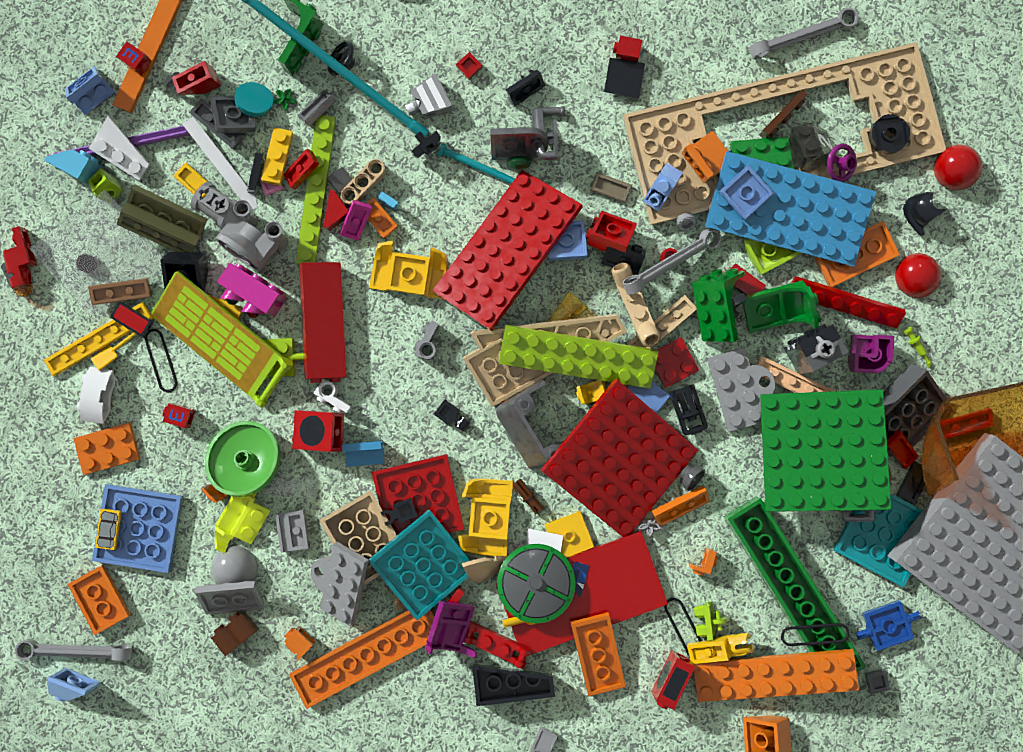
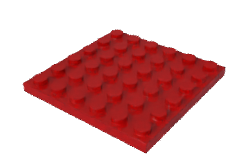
M614 379L541 468V471L618 534L625 537L635 530L699 450L619 380Z

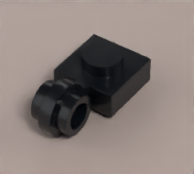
M444 399L433 414L448 426L453 421H456L455 426L463 432L470 428V422L462 416L458 419L457 415L460 413V410L446 399Z

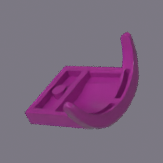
M439 601L425 645L428 654L431 655L433 649H444L459 652L472 658L477 657L475 650L463 644L475 609L473 605Z

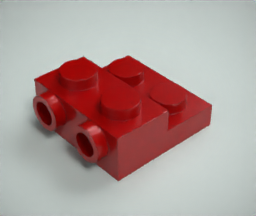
M601 210L599 217H594L591 225L593 229L589 228L587 232V245L606 251L607 246L626 252L637 223Z

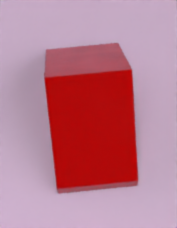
M331 189L323 226L328 231L341 224L349 211L336 192Z

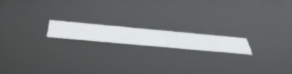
M192 117L184 122L182 125L241 200L248 201L253 210L256 209L257 203L254 194L248 193L247 185L195 118Z

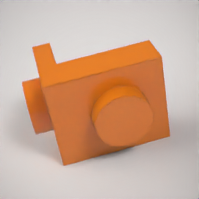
M706 548L701 566L689 564V567L693 569V573L704 576L705 573L711 574L712 567H715L718 561L717 552Z

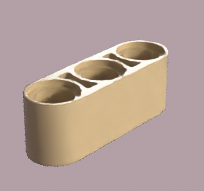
M379 159L371 160L341 191V199L347 206H351L352 201L346 200L347 194L355 193L353 200L361 202L385 177L386 167ZM375 166H381L382 169L379 173L375 174L372 172ZM367 179L368 185L360 187L359 183L361 180Z

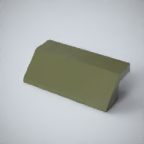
M134 184L116 225L175 252L193 253L208 219Z

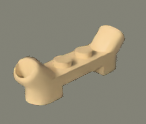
M627 263L617 264L612 268L611 272L636 335L644 346H654L660 341L661 336L641 292L628 295L622 284L626 278L633 276L631 267Z

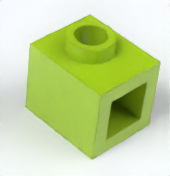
M102 168L87 180L93 194L98 199H104L109 203L123 191L119 181Z

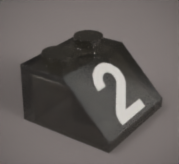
M813 123L792 127L789 142L800 170L804 171L826 166L828 155L833 149L827 131Z

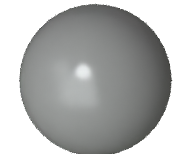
M229 546L226 548L225 553H217L212 562L211 573L216 584L254 581L258 567L254 555L248 549L241 546Z

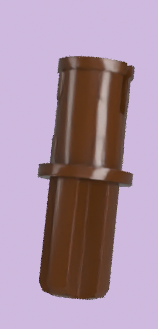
M522 479L514 482L513 487L523 498L522 501L528 504L535 515L545 508L534 495L535 492H532Z

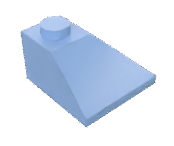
M67 668L49 676L47 680L49 694L55 696V699L58 701H69L83 696L101 683Z

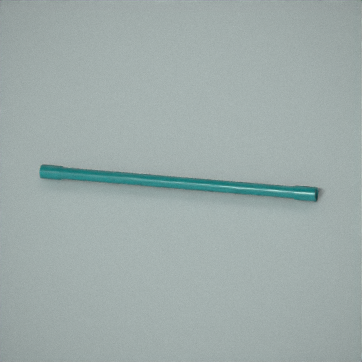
M241 0L402 122L414 134L421 131L424 137L429 132L427 128L409 117L259 0Z

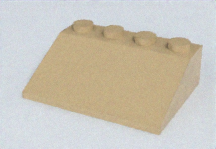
M371 490L319 520L333 544L339 542L367 559H370L397 536L391 524L385 526L384 522L388 521L385 514L381 515L380 512L383 510ZM369 562L364 585L380 576Z

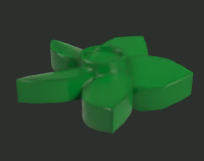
M290 88L283 92L277 89L276 93L280 98L275 99L273 103L277 105L282 104V108L286 111L288 103H296L291 97L292 90Z

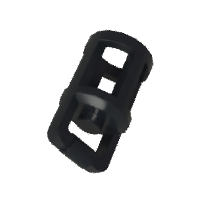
M695 384L668 392L682 432L686 436L695 435L708 428ZM699 415L702 425H697L687 430L684 420L687 419L690 422L696 420V416Z

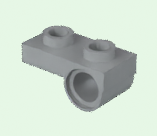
M433 320L430 324L426 323L422 331L424 334L422 340H418L413 350L416 351L414 355L426 360H431L436 356L437 348L431 342L440 326ZM431 346L433 353L430 356H425L423 354L424 347Z

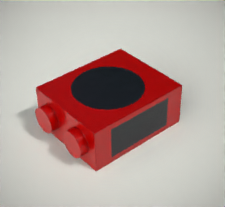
M295 410L292 449L342 452L344 413Z
M671 650L651 690L657 705L666 710L668 707L673 710L675 709L695 668L689 658L674 650Z

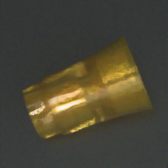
M568 291L546 322L576 319L588 307Z

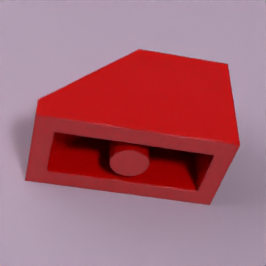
M206 61L172 77L178 95L206 94L221 86L216 70Z

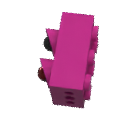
M229 263L217 283L227 288L220 299L226 300L230 305L246 300L247 303L241 312L247 313L250 318H256L265 313L275 317L287 299L283 296L284 291L272 284L267 286L268 281L255 273L251 276L252 271L243 265Z

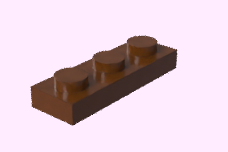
M801 90L762 130L759 136L761 138H767L768 136L772 138L779 130L777 126L781 122L785 124L792 117L790 113L793 109L798 111L805 103L803 99L807 93Z

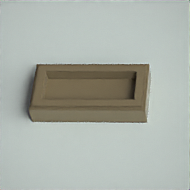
M596 172L590 191L626 203L632 185Z

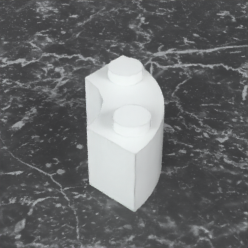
M90 367L87 374L82 376L80 401L77 404V412L80 413V420L104 424L111 410V396L115 387L113 370L102 369L99 371L96 367Z

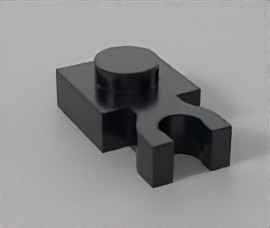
M411 498L393 504L394 510L392 511L384 510L380 512L381 515H390V520L384 522L385 526L391 524L395 519H398V522L401 523L418 516Z

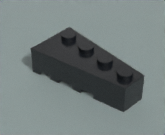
M480 664L472 665L476 706L555 697L552 674Z

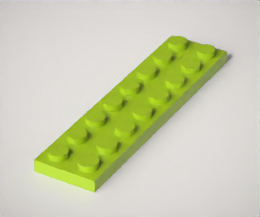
M505 325L499 364L613 382L614 379H617L625 385L651 389L659 351Z

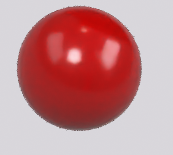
M959 144L946 148L944 152L937 156L934 163V174L937 181L946 189L960 191L971 187L977 182L983 169V162L979 153L970 146Z
M914 253L904 257L899 262L895 272V279L899 289L907 296L924 298L934 293L939 287L942 271L940 265L933 257L923 253Z

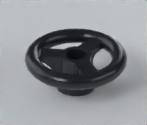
M350 41L340 43L330 55L349 70L355 64V59L353 58L354 46ZM348 47L343 53H339L343 48ZM327 66L329 74L333 76L339 75L333 69Z

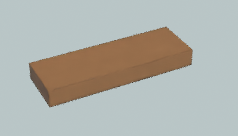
M149 278L88 286L92 305L152 297Z

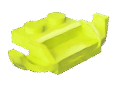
M256 494L247 497L230 498L216 522L215 550L225 553L227 545L233 537L249 544L253 543L270 513V509L254 502Z

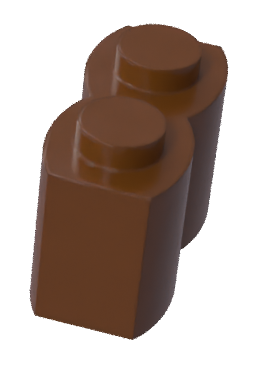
M245 611L241 614L239 612L235 613L229 618L230 623L224 626L222 624L213 631L215 635L211 639L224 656L228 655L259 630Z

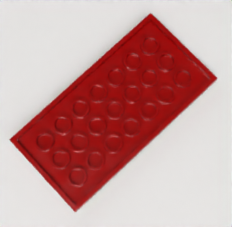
M521 170L432 291L490 331H493L583 208L582 204Z

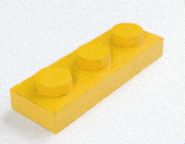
M279 128L273 129L261 177L262 183L281 186L292 143L293 131Z

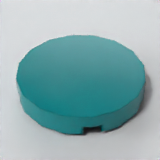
M256 82L241 84L236 89L234 97L236 107H239L245 115L252 117H262L268 111L270 112L274 101L271 91L264 85Z

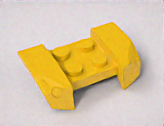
M393 241L378 243L369 289L395 291L442 299L432 290L448 270V258L445 253L433 247L430 249V257L394 252Z
M483 478L471 479L467 482L462 497H472L469 535L463 534L458 536L463 552L488 556H507L513 481Z

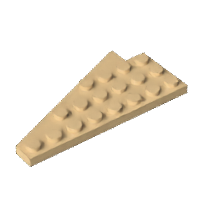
M617 314L517 326L607 342L627 332ZM505 327L494 328L493 331L489 329L472 331L471 335L479 348L463 357V360L492 407L552 374V372L499 364Z

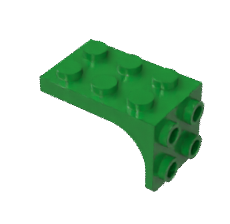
M284 0L288 9L300 16L297 30L312 42L318 40L323 24L316 12L317 9L308 3L306 5L301 3L300 0ZM291 38L278 61L284 71L293 76L295 72L297 73L302 66L301 61L304 56L307 57L310 52Z
M722 269L710 271V274L699 276L698 280L692 282L702 341L735 342L738 340L732 305V289L735 282L745 276V271L729 269L726 272H722Z
M803 281L745 295L747 300L743 303L749 333L793 322L808 323L815 329L819 327V322H821L820 313L816 309V305L819 303L816 293L811 291L810 286H807Z

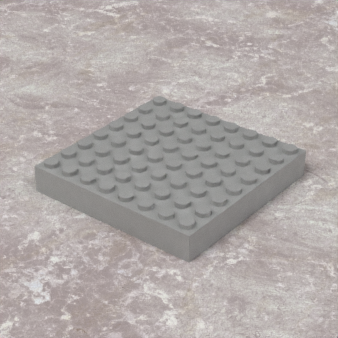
M984 433L887 556L1016 654H1019L1023 649V457L998 437Z

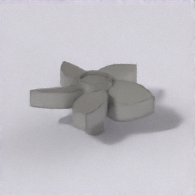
M654 516L650 517L649 520L644 517L641 521L643 524L638 527L639 531L646 530V534L651 537L653 531L661 530V527L655 523Z

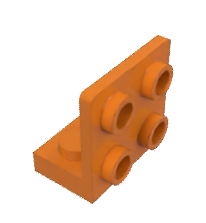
M711 131L696 143L687 145L682 151V155L704 184L720 173L725 152L728 150L715 132Z

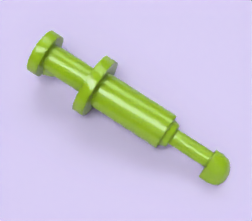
M912 326L904 329V334L908 335L911 339L908 341L909 345L913 344L918 354L925 359L926 365L930 368L932 362L926 356L927 351L919 341L921 339L920 335H914Z

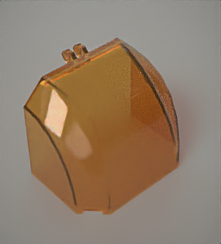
M1023 382L949 397L944 400L928 424L923 441L922 470L928 497L935 496L936 493L959 480L956 468L984 433L998 437L1023 457Z

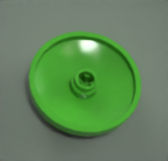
M240 421L225 427L213 438L205 455V472L209 482L218 491L231 497H247L260 492L273 480L278 471L281 460L279 442L267 427L254 421Z

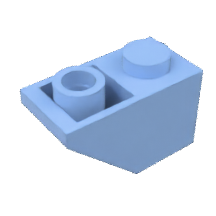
M666 163L642 202L659 212L683 172Z

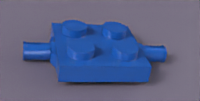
M897 600L862 612L866 629L855 632L858 640L870 637L875 650L879 651L914 639L911 631V622L921 619V616H919V611L907 614L901 601Z

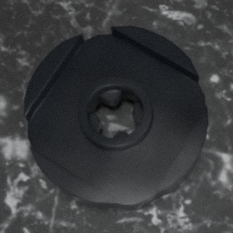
M887 114L880 117L872 124L869 133L874 150L884 154H894L900 151L910 139L908 123L906 121L903 122L899 118L900 116L895 114ZM887 130H890V133H894L891 139L885 134Z

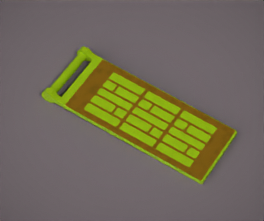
M179 271L173 274L151 312L153 318L249 395L261 408L267 405L268 398L286 371L290 370L293 366V362L290 359L279 354ZM278 361L281 365L262 395L257 394Z

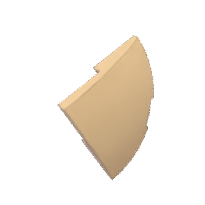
M494 556L495 561H493V558L484 557L462 563V566L470 579L478 584L497 574L507 556Z

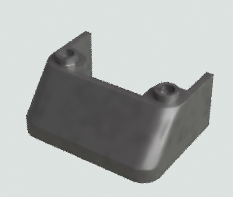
M543 379L502 402L496 409L498 419L528 468L533 471L541 470L559 448V445L556 444L543 448L525 418V415L531 412L534 407V401L530 394L546 384Z

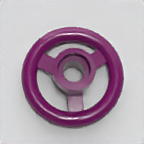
M841 143L830 151L827 159V170L833 180L840 182L849 180L857 166L856 154L850 145ZM841 149L846 150L847 153L844 157L839 158L835 155ZM833 162L839 168V176L834 172Z

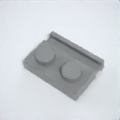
M305 510L275 514L281 553L310 548Z

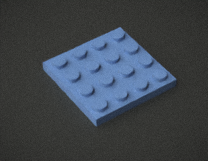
M105 484L101 509L122 511L117 549L95 548L94 545L92 561L169 573L171 571L183 496Z

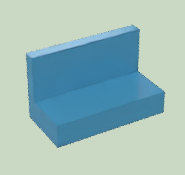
M383 441L342 444V451L345 452L346 467L385 464Z

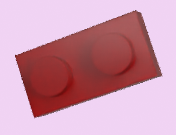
M306 149L284 173L290 188L296 190L319 165L312 150Z

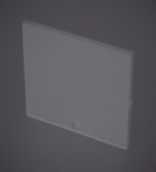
M106 189L73 215L66 217L64 222L29 248L95 323L114 309L119 302L92 305L88 286L149 278L150 281L162 271L160 259L163 256L150 240L116 225L122 208Z

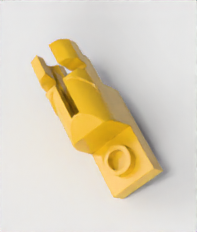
M750 633L731 634L714 637V640L689 643L687 648L690 660L693 664L729 661L733 656L752 653L754 649L753 643L744 644L748 642L751 635ZM738 644H744L741 648H738Z

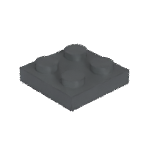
M235 96L211 97L210 102L216 133L255 132L254 117L245 115L239 107H236Z

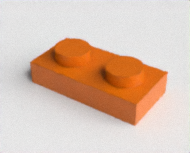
M374 197L366 203L372 206L367 220L385 239L398 228V225Z

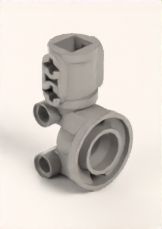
M211 182L202 184L193 195L190 204L191 208L196 212H203L216 221L217 226L222 229L215 240L226 251L251 269L260 272L277 250H283L287 247L288 238L278 222H269L265 226L264 234L255 228L258 218L248 201L229 199L216 190V186Z

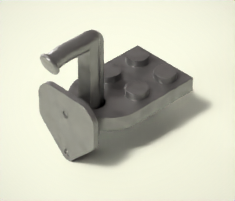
M538 107L533 109V127L490 129L492 160H509L515 156H527L531 159L540 157L544 160H558L557 121L553 120V133L546 134L544 132L543 116H560L563 118L565 107ZM549 146H553V151L546 152Z

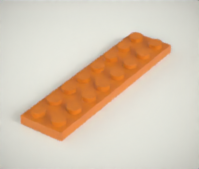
M432 609L418 621L406 610L290 672L289 676L306 709L425 646L435 617Z
M853 649L731 658L729 661L694 664L698 702L859 691Z

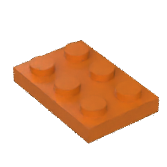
M131 422L73 438L83 475L141 459Z
M101 565L67 584L94 635L131 616L105 565Z

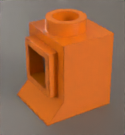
M300 626L295 630L291 628L284 635L286 638L284 641L286 643L285 646L294 654L297 653V661L316 642Z

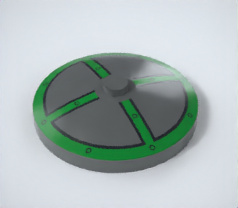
M528 544L514 550L502 563L497 578L498 594L504 607L514 617L528 623H545L560 616L570 605L575 592V575L567 558L555 548L544 544Z

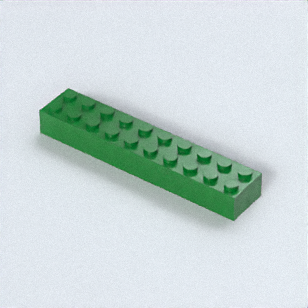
M755 496L723 516L791 626L839 623L771 513L765 511V504L761 498ZM841 626L793 629L802 643L842 640L846 637V633ZM849 638L842 643L804 646L807 652L853 649L857 673L866 668Z

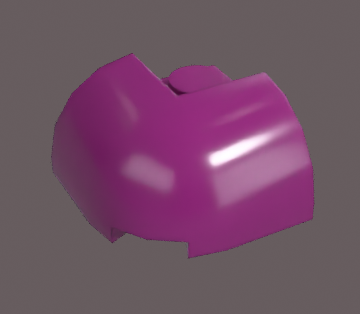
M851 335L850 354L848 355L850 371L873 374L887 369L894 357L895 336Z

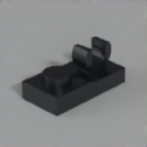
M538 69L535 71L529 70L530 74L524 77L522 75V80L506 89L510 102L514 107L546 86Z

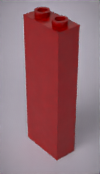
M302 262L299 265L304 377L305 380H310V383H322V379H329V382H341V378H346L341 262Z

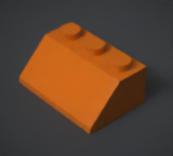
M776 715L743 717L745 752H792L789 718Z

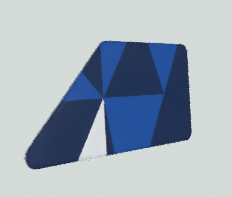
M574 562L572 569L575 575V591L580 597L589 565Z

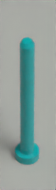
M442 143L438 156H448L508 184H512L515 179L447 148V144Z

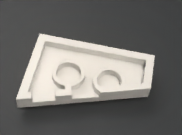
M107 116L89 149L132 177L142 181L151 164L137 147L130 142L111 116Z

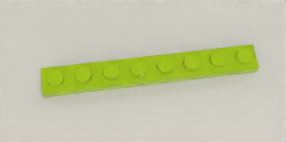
M321 115L315 122L312 151L319 165L307 179L296 257L297 265H300L302 262H316L328 182L327 177L336 117Z

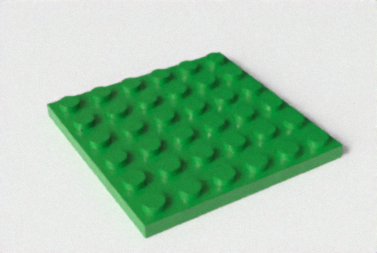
M883 389L760 394L766 512L891 510Z

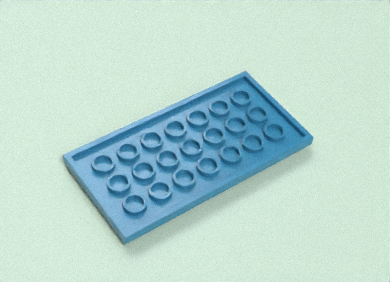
M726 151L705 227L855 267L876 191ZM749 165L775 194L744 221L718 192Z

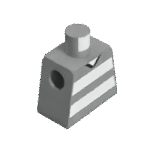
M436 73L411 91L414 101L405 105L409 116L420 111L424 120L453 111L452 104Z

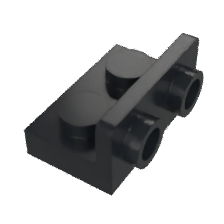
M637 244L628 245L626 252L608 246L601 264L613 268L617 264L627 263L630 265L633 275H638L646 255V250H643V247Z

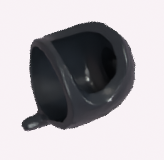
M934 192L915 194L909 197L903 206L906 220L920 236L924 235L923 228L931 220L948 210L947 208H936L933 205Z

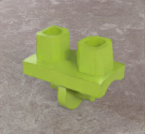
M707 601L704 605L694 607L695 618H705V624L696 625L697 636L707 637V640H714V637H716L715 624L718 631L723 630L722 624L727 622V617H721L720 610H715L714 617L712 601Z

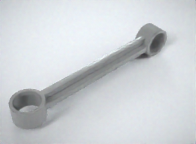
M845 8L838 17L769 41L761 40L749 47L753 59H758L772 51L838 28L850 30L858 22L859 16L853 8ZM849 14L853 18V24L844 23L842 15Z
M705 229L701 232L697 241L643 273L626 278L622 282L626 294L631 295L644 289L645 284L705 248L716 249L722 240L720 232ZM710 233H713V243L708 245L707 237Z
M26 639L16 645L15 654L20 660H28L34 656L111 658L115 661H125L132 659L133 646L38 644L34 639ZM24 643H28L32 648L30 656L25 655L22 651Z

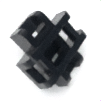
M421 131L417 133L415 138L420 144L411 150L412 155L415 158H420L424 155L426 158L438 148L437 143L441 139L439 133L435 131L427 139Z

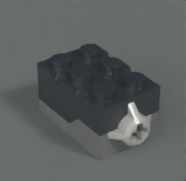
M823 324L815 329L811 328L805 331L804 335L787 341L788 345L784 347L787 356L799 374L814 372L849 353L833 324L829 326Z

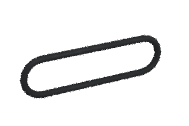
M150 329L144 338L158 385L162 391L172 392L177 387V378L163 334L158 329ZM154 331L159 333L173 375L175 384L169 390L164 389L161 385L148 343V334Z
M674 597L667 600L668 603L673 600L679 602L696 637L701 642L702 640L700 636H697L696 628L681 600ZM665 605V606H664L665 612H666V614H667V616H668V618H669L671 624L673 625V627H674V629H675V631H676V633H677V635H678V637H679V639H680V641H681V643H682V645H683V647H684V649H685L687 655L689 656L688 648L686 647V645H685V643H684V641H683V639H682V637H681V635H680V633H679V631H678V629H677V627H676V625H675V623H674V621H673V619H672V617H671V615H670V613H669V611H668V609H667V605Z
M842 623L790 626L781 632V640L787 646L842 643L849 638L850 632L849 628ZM842 626L847 632L846 637L842 640L787 643L784 640V633L791 629Z

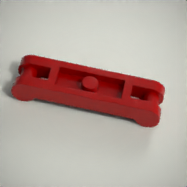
M470 621L464 643L481 648L514 664L518 668H525L526 657L531 652L529 647ZM474 632L479 633L478 638L473 636ZM515 650L520 653L518 657L514 655Z

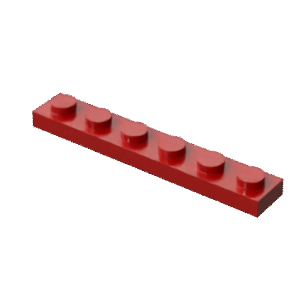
M794 276L791 282L803 281L807 286H810L811 291L816 293L818 297V305L898 329L906 314L905 309Z

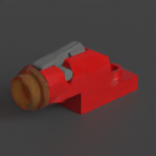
M17 226L12 228V240L17 247L3 251L4 263L1 265V268L10 288L16 293L17 297H22L33 293L31 271L28 268L36 266L37 262L28 230Z

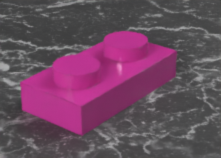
M353 200L340 230V235L359 241L372 206Z

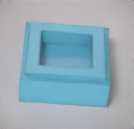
M381 192L378 196L380 202L394 211L400 206L396 200L384 192Z

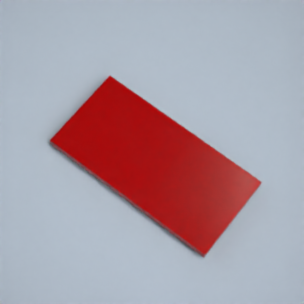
M637 531L628 536L567 557L572 568L574 562L589 565L581 596L579 597L575 591L568 608L551 621L529 625L525 622L511 627L516 641L531 649L530 655L573 640L574 635L570 623L572 621L608 612L611 624L613 625L668 605L642 532ZM505 608V611H506V613H507L508 618L514 617V616Z

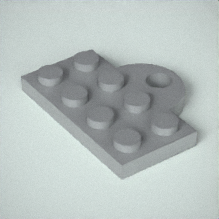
M745 347L707 358L728 432L761 423L760 394H773L775 379L772 373L763 366L750 365ZM763 376H767L770 380L769 385L766 387H762L759 384V380Z
M337 542L332 546L331 556H323L312 564L311 577L315 586L323 593L320 609L351 627L356 621L369 559Z

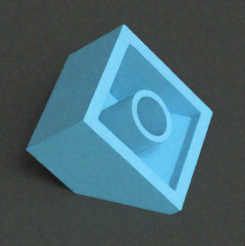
M71 149L47 156L44 161L88 184L87 180L100 168H104L98 164V159L82 150L78 153Z

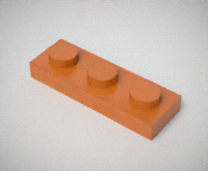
M703 485L652 510L656 523L661 527L709 503L710 498Z

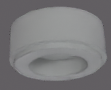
M686 212L678 216L676 224L680 230L687 231L696 225V218L693 213Z

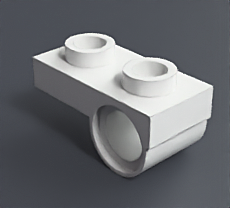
M322 382L314 391V394L318 396V401L326 405L329 402L334 405L333 409L338 413H350L353 406L336 397L338 387L333 382ZM327 385H331L333 389L332 394L329 396L324 393V388Z

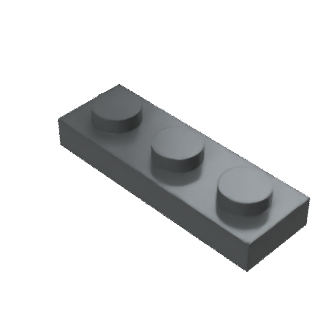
M202 98L189 112L233 150L246 137L242 132L216 133L212 108Z

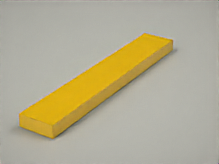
M141 302L133 307V309L149 319H154L145 302ZM112 319L44 359V362L52 376L55 377L132 331Z

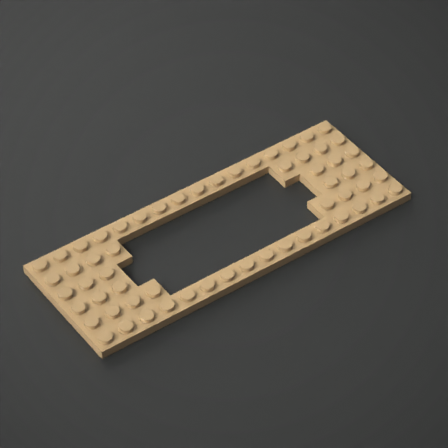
M915 42L623 114L622 117L643 199L666 163L683 172L659 212L645 204L650 226L675 220L686 212L695 215L708 212L710 209L718 176H714L703 184L682 155V151L687 145L693 144V141L700 140L707 135L702 116L798 93L801 90L806 91L847 81L852 102L867 99L873 123L887 114L898 115L903 122L906 121L908 123L910 139L900 151L894 154H884L875 151L869 137L871 127L862 129L860 134L865 152L856 154L857 166L853 175L944 152L946 146L918 43ZM887 130V133H885L889 139L894 136V133H890V130ZM827 161L795 169L832 179L827 170ZM833 162L834 172L839 176V168Z

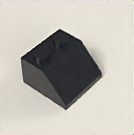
M168 252L160 259L164 290L173 274L179 271L205 292L208 275L206 253Z

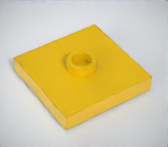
M581 511L544 524L548 533L563 535L561 553L566 558L594 547Z

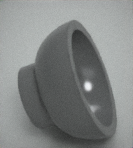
M687 465L680 473L684 488L687 491L695 488L705 475L706 470L699 466L691 467Z

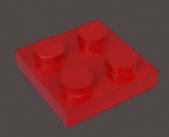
M682 337L657 349L659 352L655 371L664 388L699 371Z

